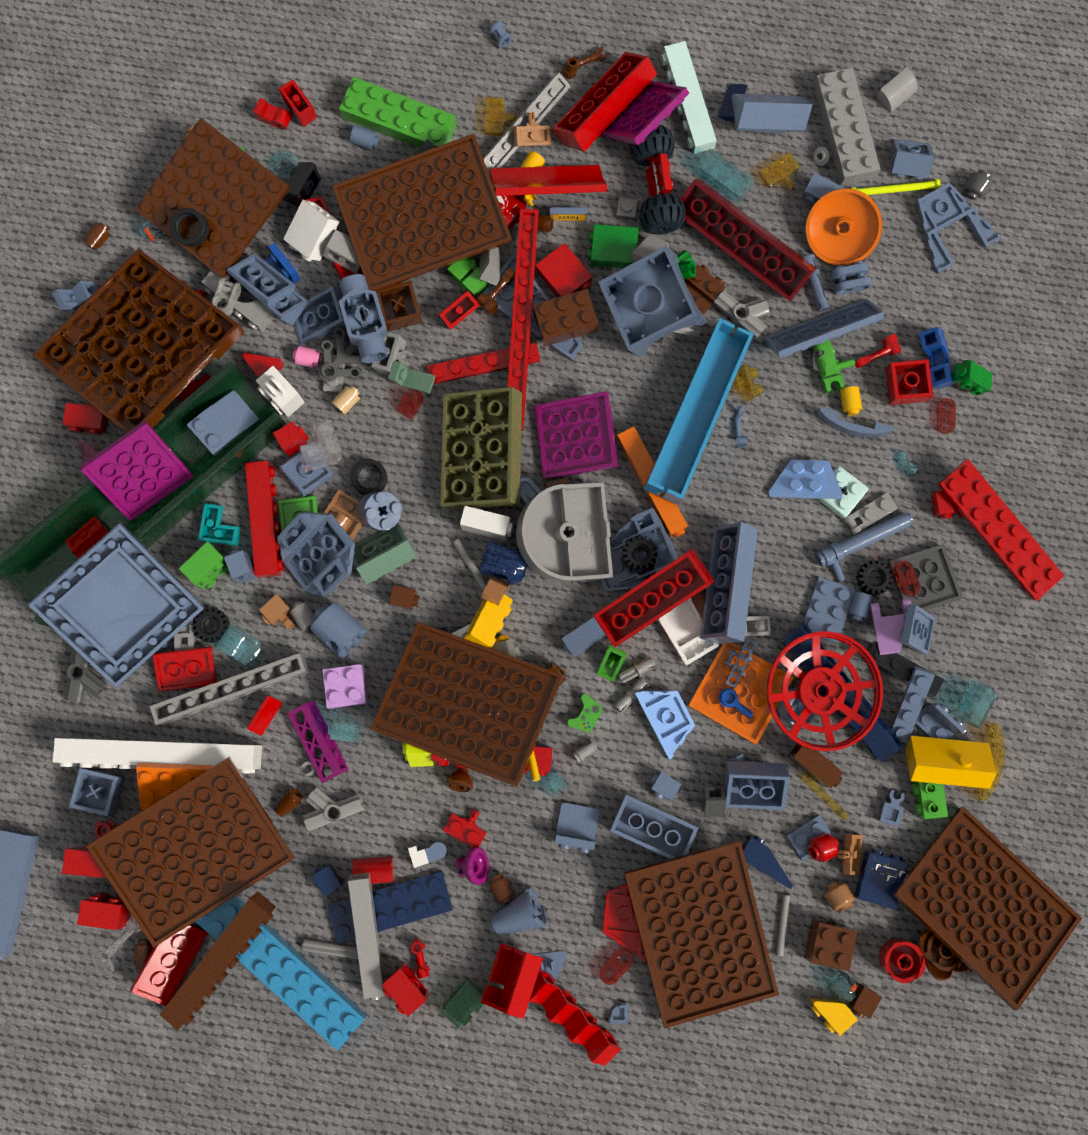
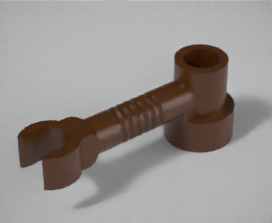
M599 47L593 54L578 60L570 57L563 66L562 75L567 79H573L579 67L594 61H604L608 54L601 55L600 52L603 51L604 47Z
M510 268L487 296L481 294L476 300L484 308L483 311L489 316L499 306L494 298L515 278V272Z

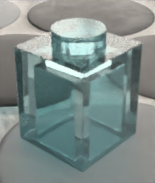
M560 770L542 778L551 797L568 789Z

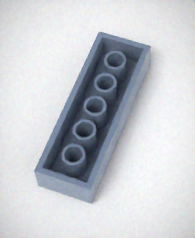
M743 522L714 527L709 574L715 582L706 589L700 639L715 644L744 642L758 528Z

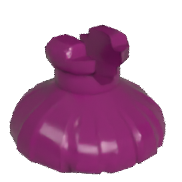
M475 847L468 851L465 859L463 857L456 859V868H461L458 872L460 877L466 875L467 880L474 885H481L487 880L489 859L482 848Z

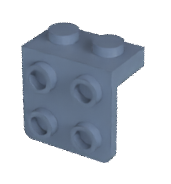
M562 803L555 836V843H558V847L570 849V846L578 847L577 851L589 853V850H594L599 810L592 807Z

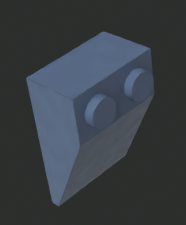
M331 286L308 299L307 306L294 323L300 344L333 335L336 328L346 330L339 305V300L343 298L341 288Z
M233 390L200 413L187 426L214 456H217L260 419Z

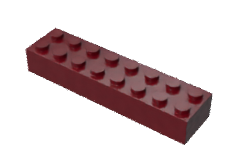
M694 179L682 196L681 201L686 210L685 221L789 302L797 296L816 271V267L702 179Z

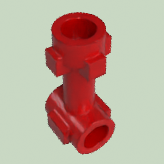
M419 938L414 939L413 944L410 945V951L416 956L418 968L414 969L415 975L417 974V978H424L429 976L430 967L425 966L423 949L426 948V944Z

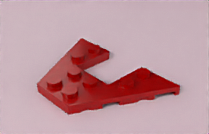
M627 883L606 891L602 932L647 963Z

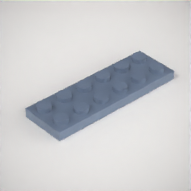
M864 299L766 336L764 341L779 358L788 357L792 353L804 351L810 346L822 344L826 340L841 337L847 332L857 331L863 326L875 324L879 320L884 319V312L868 299Z

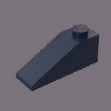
M756 835L754 838L748 836L742 846L746 862L789 889H792V883L770 849L764 845L765 841Z

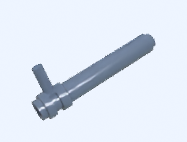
M902 513L839 543L834 542L828 548L823 547L815 553L816 560L821 567L831 565L838 582L844 581L845 577L838 563L851 553L910 527L914 522L910 513Z

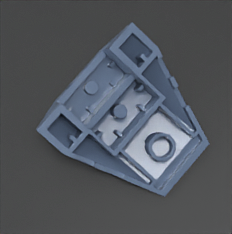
M653 508L635 515L610 539L613 578L607 579L610 588L605 579H602L601 582L605 591L633 589L678 559L667 530ZM637 536H641V538H644L645 536L647 540L651 539L653 541L652 544H655L656 550H658L655 565L651 567V570H646L645 573H642V571L635 573V570L631 572L629 567L626 568L625 563L622 561L623 547L632 537L637 538ZM636 548L632 552V556L637 561H643L647 558V552L642 548Z

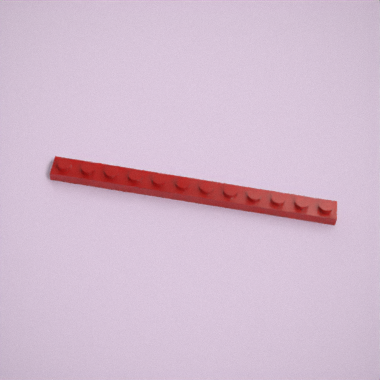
M520 208L507 387H513L522 392L521 431H524L539 209Z

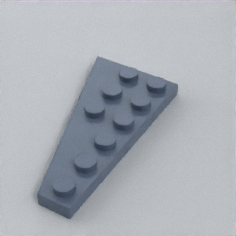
M514 253L500 270L499 281L509 268L516 273L517 257ZM515 278L494 298L499 304L497 310L511 320L513 315ZM534 281L530 333L541 340L533 314V305L549 299ZM490 284L483 294L487 296L495 285ZM576 337L549 346L573 361L582 349L583 344Z

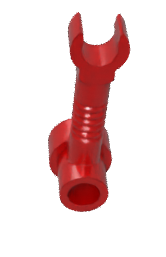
M896 334L881 340L884 348L856 360V368L858 369L888 353L893 356L901 352Z

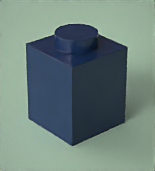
M324 863L315 869L316 874L312 876L324 897L343 885L332 864L326 866Z

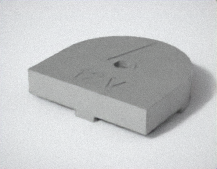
M604 482L555 485L538 493L527 502L518 518L516 539L521 556L535 573L555 582L613 578L609 539L611 533L610 523L607 519ZM564 530L568 533V536L564 535Z

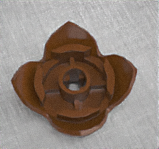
M926 929L920 935L919 949L925 958L927 970L935 979L940 981L948 980L954 972L964 973L971 970L929 929ZM945 946L946 954L941 953V947Z

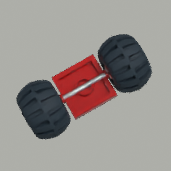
M660 124L657 129L651 131L646 136V139L641 144L629 143V153L635 163L648 167L645 172L650 198H647L642 203L639 211V220L645 231L654 235L668 234L678 230L684 223L686 213L681 199L674 194H669L673 188V181L670 177V162L668 160L674 152L675 140L671 131L666 126Z

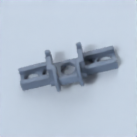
M746 638L740 653L737 654L735 650H729L730 656L727 662L724 661L723 663L726 664L725 667L730 666L732 668L725 684L736 688L741 675H746L743 671L748 661L753 660L750 656L757 642ZM748 642L753 644L751 649L746 647ZM743 651H748V655L743 654ZM734 656L738 657L734 665L730 664ZM738 660H744L745 665L743 667L738 666ZM731 677L736 678L734 684L729 682Z

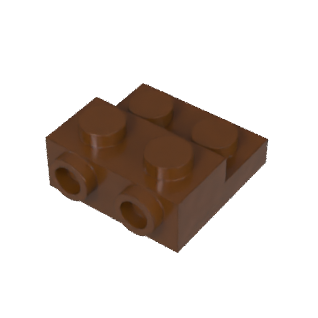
M696 264L695 277L684 279L693 300L704 315L726 287L720 277L716 276L714 278L709 274L710 270L705 265L699 266Z

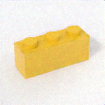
M504 594L498 606L483 599L464 639L491 648L496 642V638H494L496 633H499L504 626L502 622L504 617H507L511 612L512 608L510 605L513 600Z

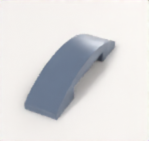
M820 407L816 414L830 427L856 437H882L889 435L895 428L879 422L874 423L872 428L839 420L838 411Z

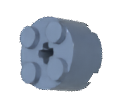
M380 491L364 495L357 507L360 522L365 527L375 530H389L398 523L402 511V505L393 494Z

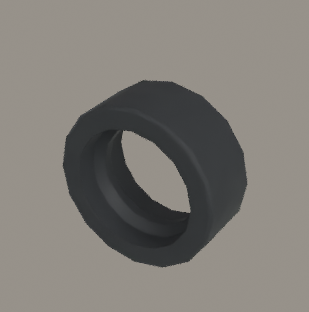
M183 208L172 216L170 231L176 241L188 247H196L207 239L209 224L204 215L192 208ZM189 216L195 217L200 224L197 235L190 239L184 238L180 234L182 221Z
M363 459L353 466L350 480L353 487L360 494L366 495L375 491L382 492L386 487L388 475L384 466L379 461ZM365 467L376 468L380 473V481L373 488H365L359 484V472Z

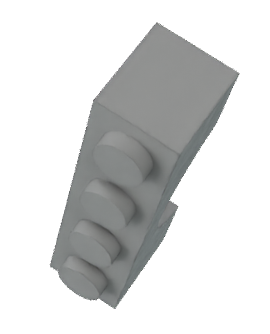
M213 270L202 281L205 287L204 291L212 298L216 293L218 282L222 278ZM227 274V276L225 277L226 281L234 283L232 278ZM258 299L249 303L236 301L234 311L232 312L240 320L242 318L248 321L247 325L254 331L258 329L261 332L276 317Z

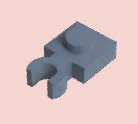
M890 789L888 792L889 803H882L878 821L899 827L904 808L899 807V803L904 800L905 795L900 793L899 797L895 799L893 797L894 790Z

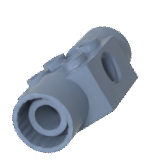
M354 274L343 278L339 282L343 298L339 300V305L351 345L358 346L363 363L380 361L388 356L384 343V338L388 333L376 291L369 290L366 278L362 274Z

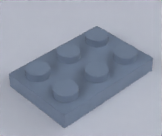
M818 577L803 622L812 633L829 631L841 634L855 589ZM821 638L823 640L838 644V640L836 639Z
M909 604L908 609L904 613V628L900 632L901 643L921 654L928 655L936 618L919 606Z

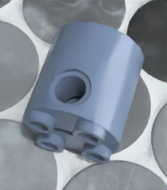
M337 602L330 606H321L313 615L310 629L341 659H344L349 654V649L352 646L356 648L358 643L363 641L361 638L368 632Z

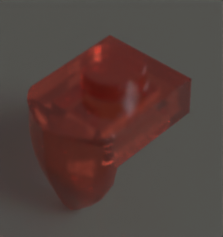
M410 390L404 393L396 410L413 420L424 400L422 392Z

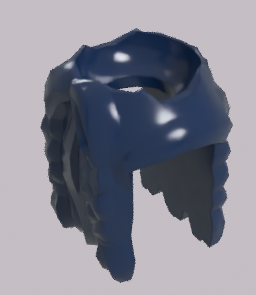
M487 542L485 545L486 552L482 555L485 561L480 563L479 566L481 573L506 579L510 585L521 582L528 565L521 556L519 548L512 550L496 545L493 542Z

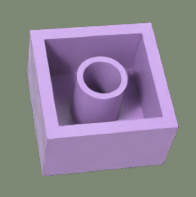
M364 665L322 670L327 709L369 704Z

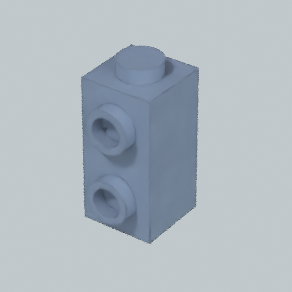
M593 617L563 637L564 644L562 646L568 655L571 653L576 657L607 635Z

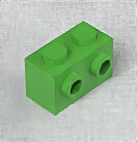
M914 781L912 792L917 797L915 812L919 815V818L948 817L944 785Z

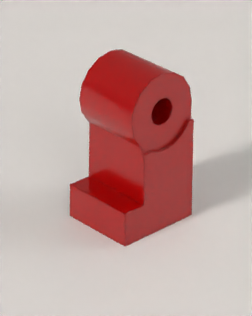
M259 98L253 111L256 120L283 130L287 129L292 115L287 110L271 105L262 98Z

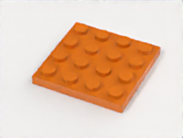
M724 643L721 645L688 706L757 745L772 718L767 701V680L772 664L752 653L750 657L753 660L748 661L743 671L746 675H741L736 688L725 684L732 667H725L726 664L723 662H727L730 656L729 650H735V653L738 654L742 647L735 643ZM743 651V654L748 655V651ZM734 656L730 664L734 665L738 657ZM738 660V666L743 667L745 665L744 660ZM777 667L772 681V694L782 693V683L786 673ZM793 676L789 679L788 687L794 678ZM731 677L729 682L734 684L736 678ZM726 688L733 689L737 693L739 702L754 713L753 716L748 719L734 707H723L718 700L719 693ZM773 702L775 711L779 702Z
M138 763L136 773L141 811L214 765Z

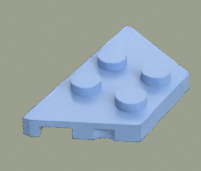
M790 460L769 490L770 497L844 498L829 461Z
M678 691L634 692L667 758L671 759L679 745H682L686 735L695 726Z

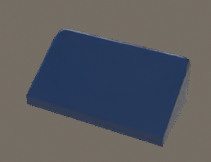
M729 84L718 114L719 118L735 123L732 95L745 94L748 85Z

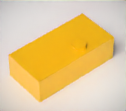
M911 736L906 747L905 754L911 781L990 789L997 774L989 743Z

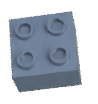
M79 768L69 808L104 816L115 815L125 776L91 768Z

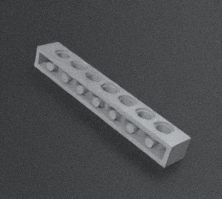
M298 653L151 705L150 709L155 725H164L310 672L304 655Z

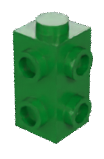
M964 360L963 363L955 364L953 382L973 395H982L984 392L991 391L993 373L972 360Z

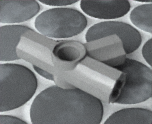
M724 290L713 303L730 317L733 324L739 325L753 333V338L755 339L767 327L758 319L769 314V306L764 298L747 304H740ZM736 312H741L744 317H738Z
M316 787L306 799L316 810L303 815L308 831H312L364 811V803L360 794L335 802L321 789ZM332 807L337 808L339 811L337 818L330 816L329 812Z

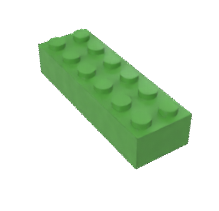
M353 77L339 108L342 119L418 148L427 139L434 144L433 148L449 143L457 126L456 115Z

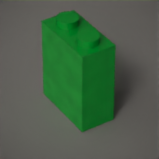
M594 224V230L590 231L589 242H593L592 249L588 248V260H591V266L625 268L633 264L632 252L637 248L639 228Z

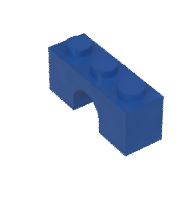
M939 327L920 332L919 336L923 351L926 352L930 361L932 387L942 389L955 385L956 383L953 382L954 370L944 331Z

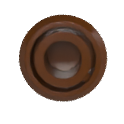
M458 767L457 771L448 777L446 785L451 790L457 792H469L473 789V780L468 774L469 770L467 768Z

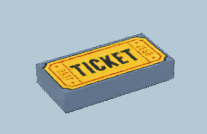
M551 207L550 217L554 221H587V208Z

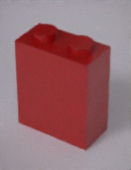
M565 243L535 265V271L557 298L591 287L592 275Z

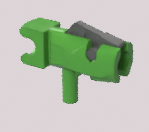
M829 340L822 344L813 345L811 347L812 367L814 371L820 373L824 393L828 394L831 391V384H835L839 391L845 388L843 376L839 370L855 366L854 359L841 362L836 360L834 356L835 350Z

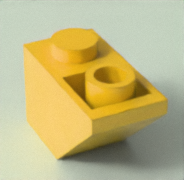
M821 998L809 1000L813 1004L811 1009L818 1017L822 1015L826 1019L824 1024L832 1033L836 1031L841 1036L858 1020L841 1000Z

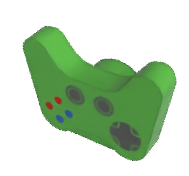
M583 694L581 700L584 707L577 718L569 719L567 724L570 727L590 732L602 713V707L587 694Z

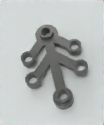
M336 328L333 336L336 339L337 358L333 362L331 361L333 344L328 340L323 341L320 348L323 352L324 364L319 368V377L325 382H332L336 377H350L355 380L361 374L359 368H338L342 364H362L368 367L372 363H363L360 356H350L358 346L350 344L344 350L345 330L343 328ZM340 331L342 333V337L337 336L336 332ZM328 344L330 349H325L323 345ZM325 370H329L331 375L327 376ZM351 371H356L358 375L353 376Z

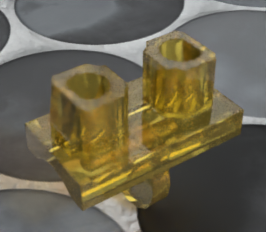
M743 364L739 368L734 379L735 382L731 386L732 389H737L738 393L742 394L744 403L763 393L762 385L754 384L753 379L758 377L756 367H749L748 364Z

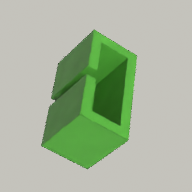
M472 257L453 263L448 268V274L476 299L490 283L479 279L477 263Z

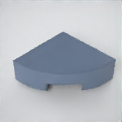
M628 1002L620 1003L617 1007L613 1008L609 1015L608 1024L628 1023Z

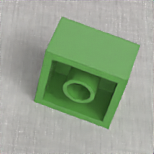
M208 541L179 568L195 586L202 589L211 588L216 583L215 579L220 574L224 575L229 571L224 558L226 556Z

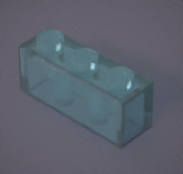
M711 149L698 162L694 172L737 204L749 192L754 182L749 174L741 172L735 164L727 162L720 153Z

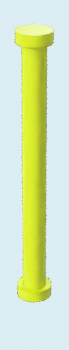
M934 179V181L869 187L856 190L867 195L924 189L936 190L940 188L941 183L940 179Z

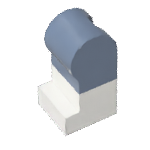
M436 841L430 847L421 850L418 849L417 845L408 848L414 868L444 858L448 851L447 845L442 841Z

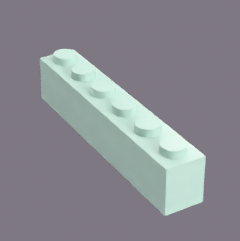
M683 41L664 46L661 61L662 65L666 66L668 70L666 71L667 81L671 82L672 85L686 87L689 92L684 101L676 106L678 115H682L683 118L682 129L688 134V148H692L693 154L714 149L717 140L686 42Z

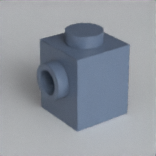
M663 772L654 773L649 782L652 785L650 789L654 790L652 793L654 796L661 800L665 797L670 801L674 799L682 785Z

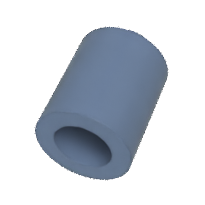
M359 125L353 127L350 135L351 143L369 150L377 148L380 140L377 132Z
M854 592L848 612L852 620L862 622L863 619H867L873 596L862 592Z

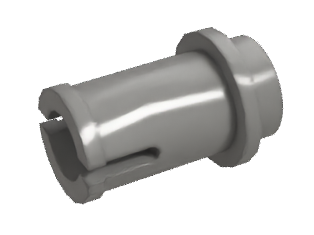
M590 739L580 748H575L572 755L578 763L580 761L584 762L587 756L598 749Z

